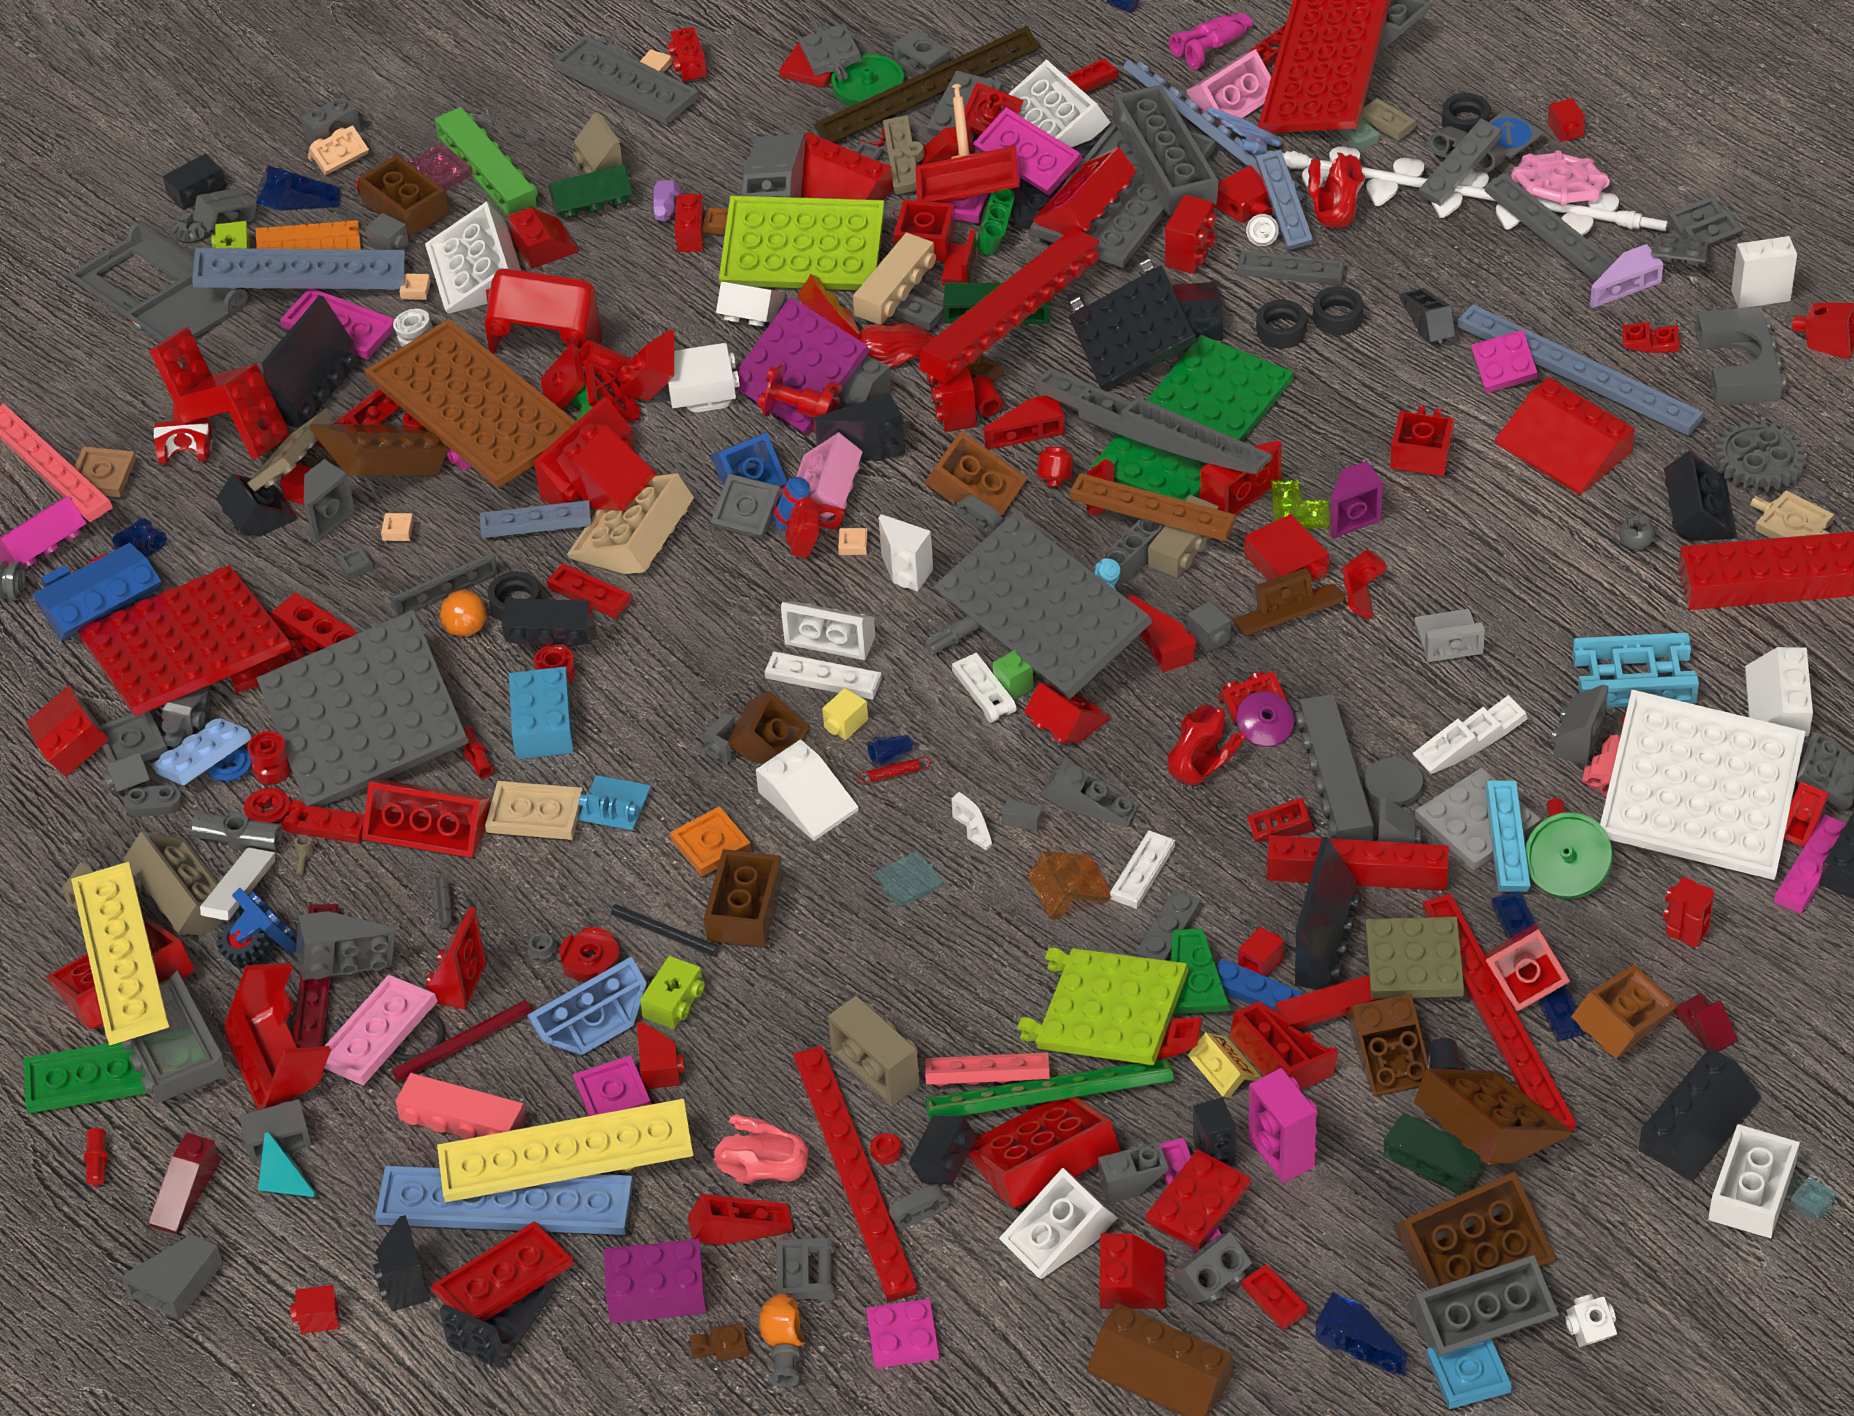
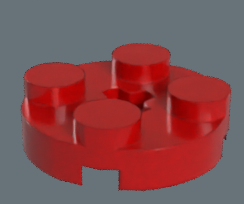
M602 928L581 929L582 933L575 936L571 933L564 939L560 946L559 955L563 972L566 976L578 981L587 982L619 964L620 950L618 942L614 940L613 935L609 931ZM590 951L595 952L594 957L586 958L583 956V954H589Z

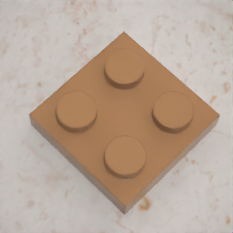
M83 447L74 468L103 495L121 497L135 464L136 456L134 451Z

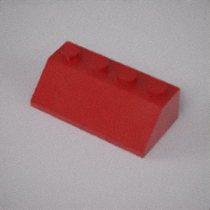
M1120 147L1084 163L1033 218V221L1038 225L1063 235L1073 227L1086 232L1092 226L1090 222L1105 212L1103 208L1118 198L1117 193L1131 184L1130 179L1137 171Z
M603 397L534 460L541 500L551 505L578 502L581 496L556 459L562 454L563 448L570 442H573L580 434V429L590 423L606 424L632 450L635 448L632 428L608 398Z
M381 779L371 781L368 785L362 840L473 858L486 829L485 824L489 812L490 797Z

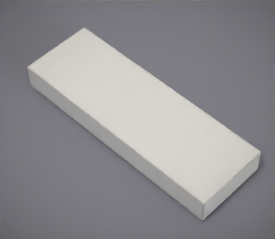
M1148 830L1112 888L1110 899L1137 909L1175 848V840Z

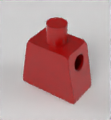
M1251 165L1218 182L1217 204L1214 205L1218 210L1240 223H1245L1259 214L1272 215L1273 210L1270 208L1271 203L1263 180Z
M1816 302L1812 304L1806 317L1794 316L1792 331L1806 333L1807 347L1811 350L1850 359L1854 351V303Z

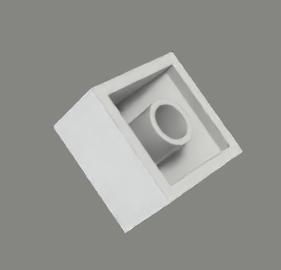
M721 282L716 313L724 314V320L739 322L740 317L749 319V324L764 327L765 322H772L778 314L786 293Z
M881 514L879 516L881 555L894 584L919 591L933 571L931 531Z

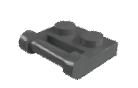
M829 1238L776 1240L777 1294L786 1293L794 1297L795 1300L817 1299L822 1302L833 1300L835 1298V1287L831 1281V1255L834 1253L833 1240ZM816 1253L818 1255L819 1283L809 1284V1254Z

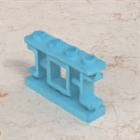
M1689 633L1575 638L1572 653L1574 666H1589L1591 675L1579 676L1578 691L1582 693L1600 685L1609 686L1606 708L1628 707L1632 690L1690 704L1696 703L1699 687L1698 677L1695 671H1680L1679 661H1690ZM1669 657V661L1655 662V658ZM1611 660L1612 664L1598 665L1597 661ZM1647 663L1648 673L1622 674L1621 664ZM1658 673H1672V677H1658ZM1614 675V680H1600V676Z

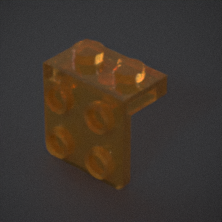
M1043 851L1027 875L1049 919L1059 920L1073 899L1109 901L1112 897L1095 861L1085 854Z

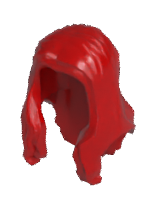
M1337 152L1338 158L1332 160L1327 180L1323 181L1321 185L1320 159H1311L1308 167V191L1314 201L1315 215L1318 221L1327 228H1343L1352 223L1357 212L1358 194L1366 178L1362 173L1363 166L1357 156L1352 154L1345 156L1341 152Z
M1201 705L1196 708L1195 712L1187 713L1182 720L1180 739L1167 756V769L1175 780L1187 785L1202 783L1207 776L1228 762L1239 746L1245 741V733L1242 731L1238 734L1234 733L1223 746L1220 754H1218L1216 746L1218 740L1222 738L1225 726L1224 721L1226 719V713L1221 707L1214 709L1213 705Z

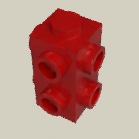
M695 27L670 31L671 42H667L670 57L674 56L672 58L675 72H680L682 81L707 77L705 56Z

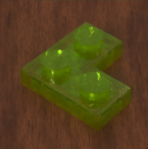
M1272 481L1273 522L1292 514L1304 528H1329L1328 500L1301 501L1299 481Z

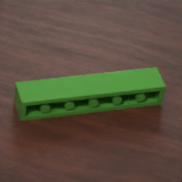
M459 107L434 118L439 140L507 217L531 207L537 209L536 197H538V193L534 184L528 183L522 171L513 166L508 155H503L498 144L488 138L484 128L478 127L471 114L468 115Z

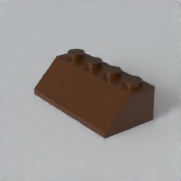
M1116 1303L1101 1327L1087 1367V1373L1181 1416H1209L1233 1376V1354Z

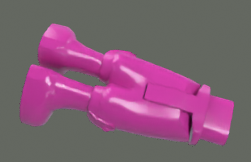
M1243 12L1223 15L1197 25L1194 30L1180 31L1171 35L1169 47L1175 57L1185 55L1188 66L1193 70H1197L1205 63L1204 52L1207 49H1218L1233 42L1245 34L1247 28L1253 26V21Z

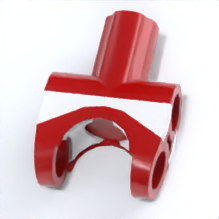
M173 402L172 421L155 422L154 441L159 465H167L173 454L180 450L195 451L199 462L208 461L212 448L210 418L196 419L183 423Z

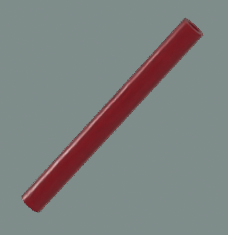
M523 1000L392 1069L393 1076L399 1083L407 1079L410 1073L416 1074L532 1013L527 1000Z

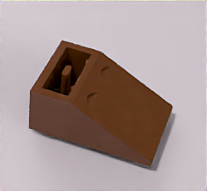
M1412 994L1351 1006L1346 1012L1348 1022L1372 1095L1378 1096L1419 1087L1426 1068L1430 1067Z

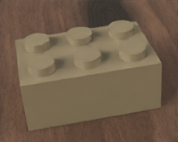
M854 996L828 1015L832 1053L891 1107L920 1087L917 1047L910 1039H904L890 1021H884L877 1015L876 1010L871 1004L864 1003L857 996Z

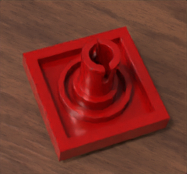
M976 82L964 109L966 126L970 125L971 133L980 136L1005 108L1019 114L1024 100Z

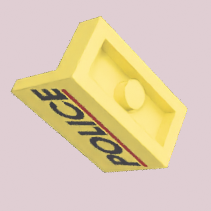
M1205 1032L1199 1040L1198 1046L1194 1047L1188 1054V1057L1222 1097L1230 1098L1243 1080L1256 1081L1262 1078L1227 1036Z

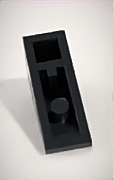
M1425 288L1399 294L1402 304L1423 338L1433 344L1446 342L1447 338L1455 336L1451 305Z

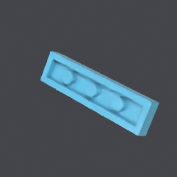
M1487 780L1485 794L1498 892H1528L1530 880L1516 781Z

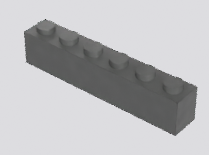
M1334 694L1300 699L1299 711L1295 712L1296 726L1298 729L1303 730L1301 734L1302 746L1304 751L1309 750L1308 766L1310 772H1315L1316 777H1314L1315 790L1317 794H1322L1321 810L1323 816H1328L1329 818L1327 829L1330 839L1373 841V822Z

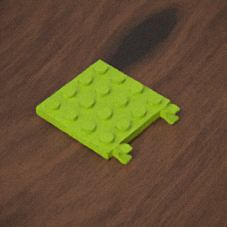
M1048 948L1045 955V960H1050L1047 967L1048 970L1063 972L1043 1024L1041 1025L1028 1017L1020 1018L1017 1026L1018 1030H1022L1020 1039L1028 1042L1036 1041L1037 1048L1042 1050L1154 1065L1189 972L1187 963L1072 948L1070 955H1067L1060 949Z

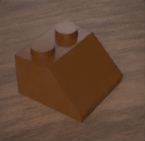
M767 691L747 702L728 742L747 760L765 764L800 739L803 741L810 726L772 692Z

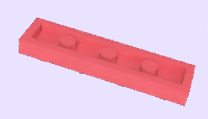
M1048 1053L925 1058L926 1085L945 1086L950 1083L974 1085L980 1082L996 1081L998 1083H1008L1016 1080L1050 1079Z

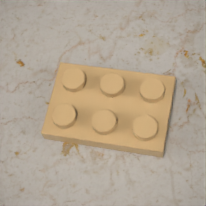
M497 781L485 824L487 833L572 840L581 808L579 806V799L581 794L584 795L583 788Z

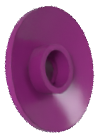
M1256 692L1241 702L1237 710L1236 722L1239 731L1245 733V739L1250 743L1261 747H1272L1288 738L1293 729L1294 716L1289 704L1279 695L1271 692ZM1268 712L1271 714L1272 718L1265 719L1262 716V713Z

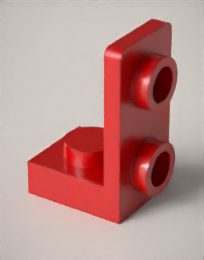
M1367 549L1342 567L1349 608L1353 613L1369 620L1373 617L1367 584L1386 571L1387 566L1385 560Z

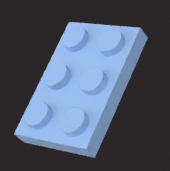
M222 718L214 719L207 723L205 729L199 733L186 737L182 744L174 750L164 752L160 759L153 763L152 766L156 774L184 786L248 742L252 737L246 728Z

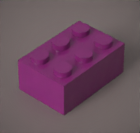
M699 1239L604 1249L606 1300L610 1323L706 1313L703 1261Z

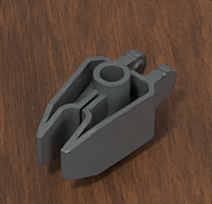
M210 685L164 705L162 709V719L164 720L162 729L166 732L164 737L166 746L176 747L181 744L186 736L199 733L211 709Z

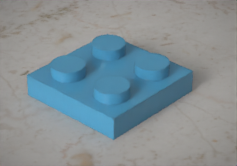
M1492 1339L1442 1356H1438L1432 1348L1427 1349L1426 1357L1449 1409L1511 1393V1382Z

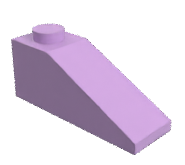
M1647 244L1624 252L1592 285L1590 306L1595 308L1661 283L1663 262L1658 256H1651L1652 249Z

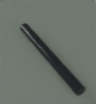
M615 904L611 909V915L713 957L719 952V946L620 905Z

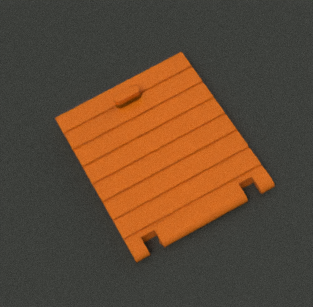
M358 220L255 228L257 249L361 250Z

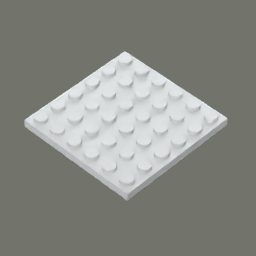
M1632 690L1600 825L1607 833L1609 839L1774 880L1806 731Z

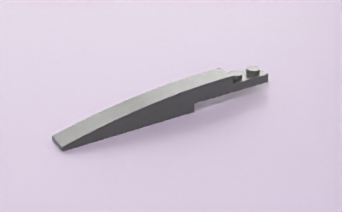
M1053 368L1048 369L1034 382L1035 391L1078 409L1079 418L1168 452L1252 474H1257L1272 460V454L1142 398L1136 397L1132 402Z

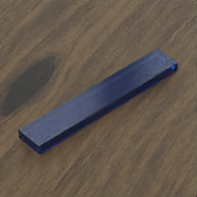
M1520 891L1492 898L1491 906L1507 939L1536 924ZM1566 985L1537 1000L1557 1042L1586 1035V1032L1571 1017L1577 1007Z

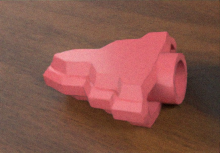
M1610 735L1602 746V753L1593 757L1591 766L1585 767L1582 782L1587 784L1589 788L1599 790L1605 797H1607L1621 735Z

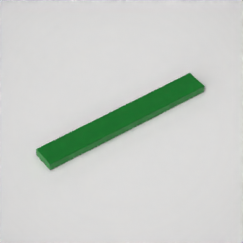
M1164 1058L1156 1060L1154 1065L1134 1063L1050 1077V1079H1038L929 1097L924 1100L930 1121L933 1115L963 1116L1174 1081L1169 1061Z

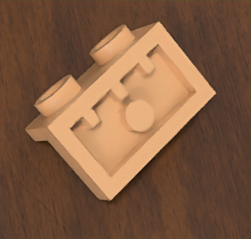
M352 125L346 129L340 128L336 130L331 137L325 140L321 138L314 141L310 145L308 159L310 161L315 160L324 175H327L367 155L369 149Z

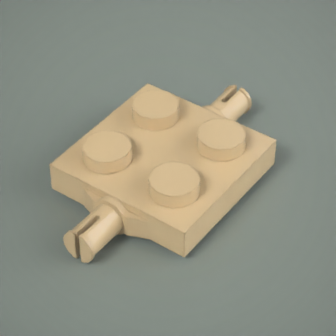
M1785 491L1778 499L1772 502H1768L1758 496H1755L1751 502V507L1764 512V515L1756 522L1755 531L1769 538L1830 533L1826 529L1833 523L1834 514L1788 491Z

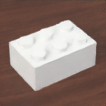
M1737 1124L1711 1199L1708 1220L1771 1238L1796 1166L1800 1142Z

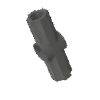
M199 812L194 815L191 832L193 837L227 842L228 846L234 850H242L248 846L276 850L280 848L282 843L283 827L281 824L249 820L242 812H231L226 816Z

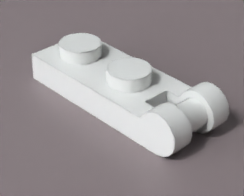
M977 653L952 663V672L983 710L986 719L990 723L998 720L1002 714L1006 713L1009 715L1016 712L1017 708L1014 700ZM998 700L1000 703L994 706L992 702Z

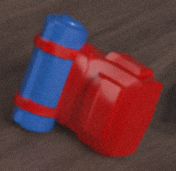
M793 477L783 487L781 500L773 510V519L779 529L786 531L785 538L787 545L790 546L791 555L808 558L819 534V526L838 529L844 515V509L823 504L811 498L809 483L804 478ZM830 512L836 517L833 520L826 521L819 514Z

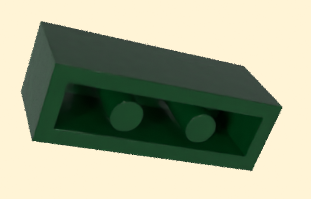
M624 164L551 182L548 186L556 216L563 215V219L577 216V211L587 209L588 212L603 209L602 205L612 203L613 206H619L627 203V199L632 196Z

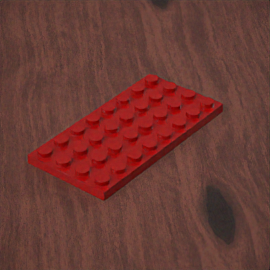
M1292 0L1258 128L1270 133L1358 129L1391 0Z

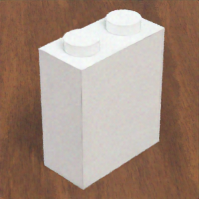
M1789 236L1737 244L1731 291L1738 308L1791 301L1797 253Z

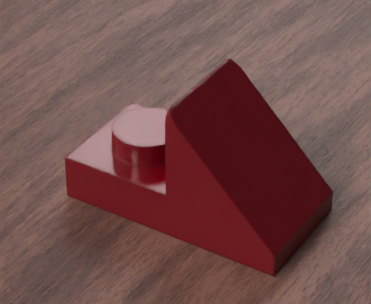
M1698 994L1675 1007L1674 1014L1706 1050L1711 1047L1720 1052L1737 1043L1736 1034L1721 1000L1710 1005L1701 994Z

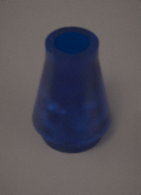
M908 735L874 737L873 741L867 744L869 758L873 764L879 763L884 765L902 754L912 751V741Z

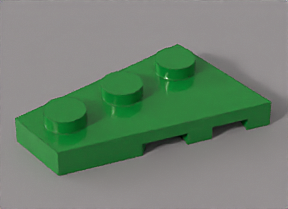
M1203 928L1173 930L1171 961L1187 963L1189 970L1173 1014L1231 1011Z

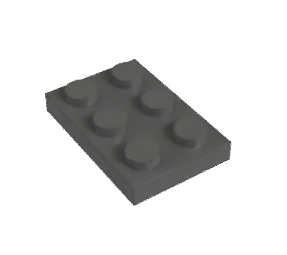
M956 71L927 125L928 134L937 135L944 128L956 126L953 105L955 91L952 88L954 84L961 85L959 90L960 96H963L965 109L976 82L999 91H1003V83ZM971 133L973 145L979 135Z

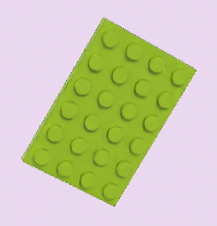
M730 196L719 273L720 286L721 282L750 287L802 288L810 274L820 278L825 289L858 290L878 267L885 211L884 200Z

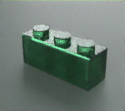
M1404 1112L1384 1138L1383 1157L1458 1195L1471 1191L1485 1172V1163L1480 1160V1156L1472 1149L1464 1147L1460 1140L1454 1138L1450 1133L1440 1131L1426 1124L1422 1119L1412 1117Z

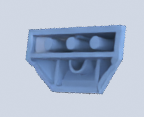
M631 956L528 1014L527 1017L543 1043L581 1056L634 1026L640 1006V998L643 995L647 982Z

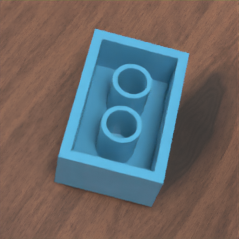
M566 667L509 673L512 739L516 759L573 753L570 693Z

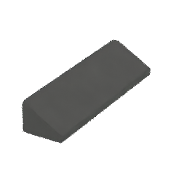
M490 553L393 596L391 600L392 609L397 616L411 610L416 611L447 597L452 592L463 590L497 575L498 569L495 554Z

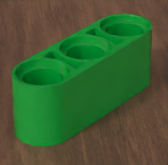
M1010 189L992 192L984 208L976 239V248L985 255L995 254L1005 235L1014 201V193Z

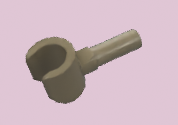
M299 837L294 840L296 855L298 856L297 877H303L305 861L314 853L311 837H309L308 843L303 845L300 844Z

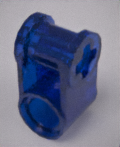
M141 518L125 530L116 533L112 538L114 551L131 543L145 557H148L163 548L167 536L162 530H156L150 520Z

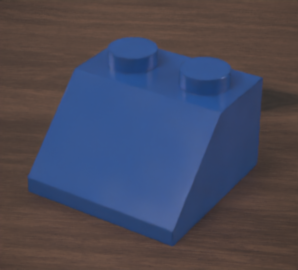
M768 433L757 435L711 454L719 478L724 485L728 474L776 486L787 484Z

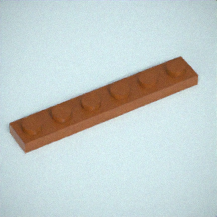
M1082 473L1079 474L1070 490V500L1222 541L1227 540L1236 523L1235 514Z

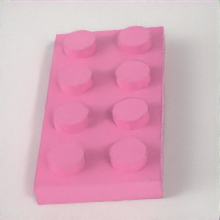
M388 975L325 1045L330 1046L331 1052L324 1069L364 1086L438 1002L435 994Z

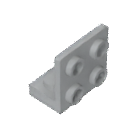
M1469 609L1415 617L1414 623L1427 662L1483 654L1485 630L1482 622L1474 623Z

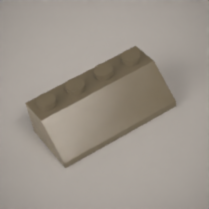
M140 832L125 855L124 860L129 862L133 875L140 880L145 887V892L157 903L160 912L165 914L172 923V928L181 935L201 936L222 923H226L227 920L201 915L200 906L219 883L184 838Z

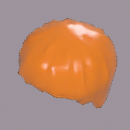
M458 590L452 592L444 599L440 607L439 619L447 634L457 637H469L481 630L488 620V611L479 595L468 590Z
M781 1293L766 1301L761 1307V1313L759 1314V1328L764 1342L772 1347L781 1344L799 1347L805 1344V1341L801 1340L803 1337L802 1332H800L801 1321L798 1303L794 1297Z

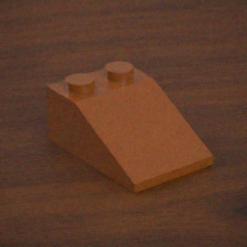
M960 431L924 483L946 499L957 503L968 494H971L995 509L1002 516L1028 478Z
M1632 965L1590 991L1571 1017L1584 1032L1589 1033L1601 1044L1604 1051L1617 1059L1631 1050L1670 1016L1678 1004L1641 970Z

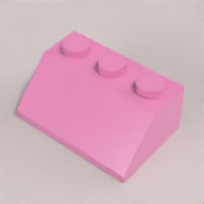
M1255 49L1236 58L1186 90L1190 99L1200 106L1198 111L1201 113L1203 111L1207 112L1208 108H1214L1243 118L1264 104L1271 76ZM1215 117L1216 121L1214 123L1217 126L1220 124L1226 126L1221 118Z
M838 432L804 454L796 477L804 478L809 483L811 498L823 504L845 510L848 493L853 488V479L860 467L859 461L862 451ZM830 512L819 514L823 520L834 516Z

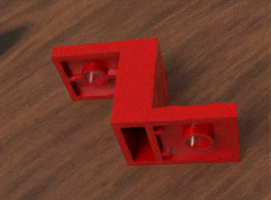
M189 327L180 329L149 350L183 423L229 411L252 460L260 458L290 435L257 363L211 375ZM179 358L182 360V368L178 363ZM259 419L262 423V429L258 425Z

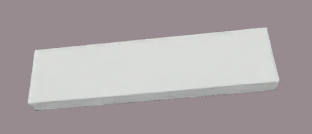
M774 651L765 669L766 679L837 693L846 688L859 697L872 700L882 680L881 672Z
M247 848L200 906L201 915L228 921L240 906L231 895L239 888H242L249 895L275 862V852Z

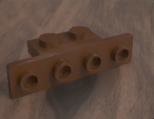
M1304 568L1256 585L1255 594L1258 610L1233 619V622L1243 635H1253L1263 629L1282 625L1286 621L1297 617L1308 616L1314 611L1333 607L1337 603L1345 601L1346 596L1335 584L1313 590L1311 574Z

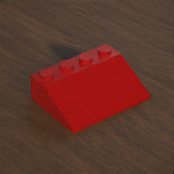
M809 132L805 133L801 198L884 200L893 190L891 166Z
M1548 377L1529 393L1495 438L1494 443L1578 495H1582L1632 452L1635 428Z
M150 918L144 921L159 983L170 979L176 971H178L182 980H185L187 975L195 970L181 940ZM88 953L46 975L48 982L79 1022L89 1030L104 1025Z
M1072 1097L1044 1102L978 1136L967 1156L999 1198L1015 1208L1026 1205L1032 1198L1038 1196L1062 1168L1074 1177H1079L1085 1170L1098 1164V1157L1120 1152L1111 1121L1079 1098Z

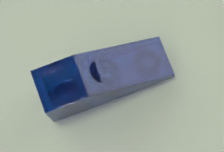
M267 165L258 185L256 203L280 211L335 208L339 206L341 188Z
M1332 1292L1316 1321L1315 1340L1328 1348H1336L1349 1353L1357 1360H1366L1378 1365L1386 1372L1397 1373L1405 1377L1407 1373V1353L1362 1304Z

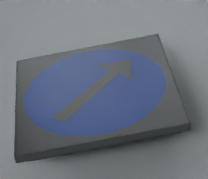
M1507 109L1489 121V123L1502 129L1503 136L1496 144L1504 148L1506 156L1510 159L1545 134L1541 129Z

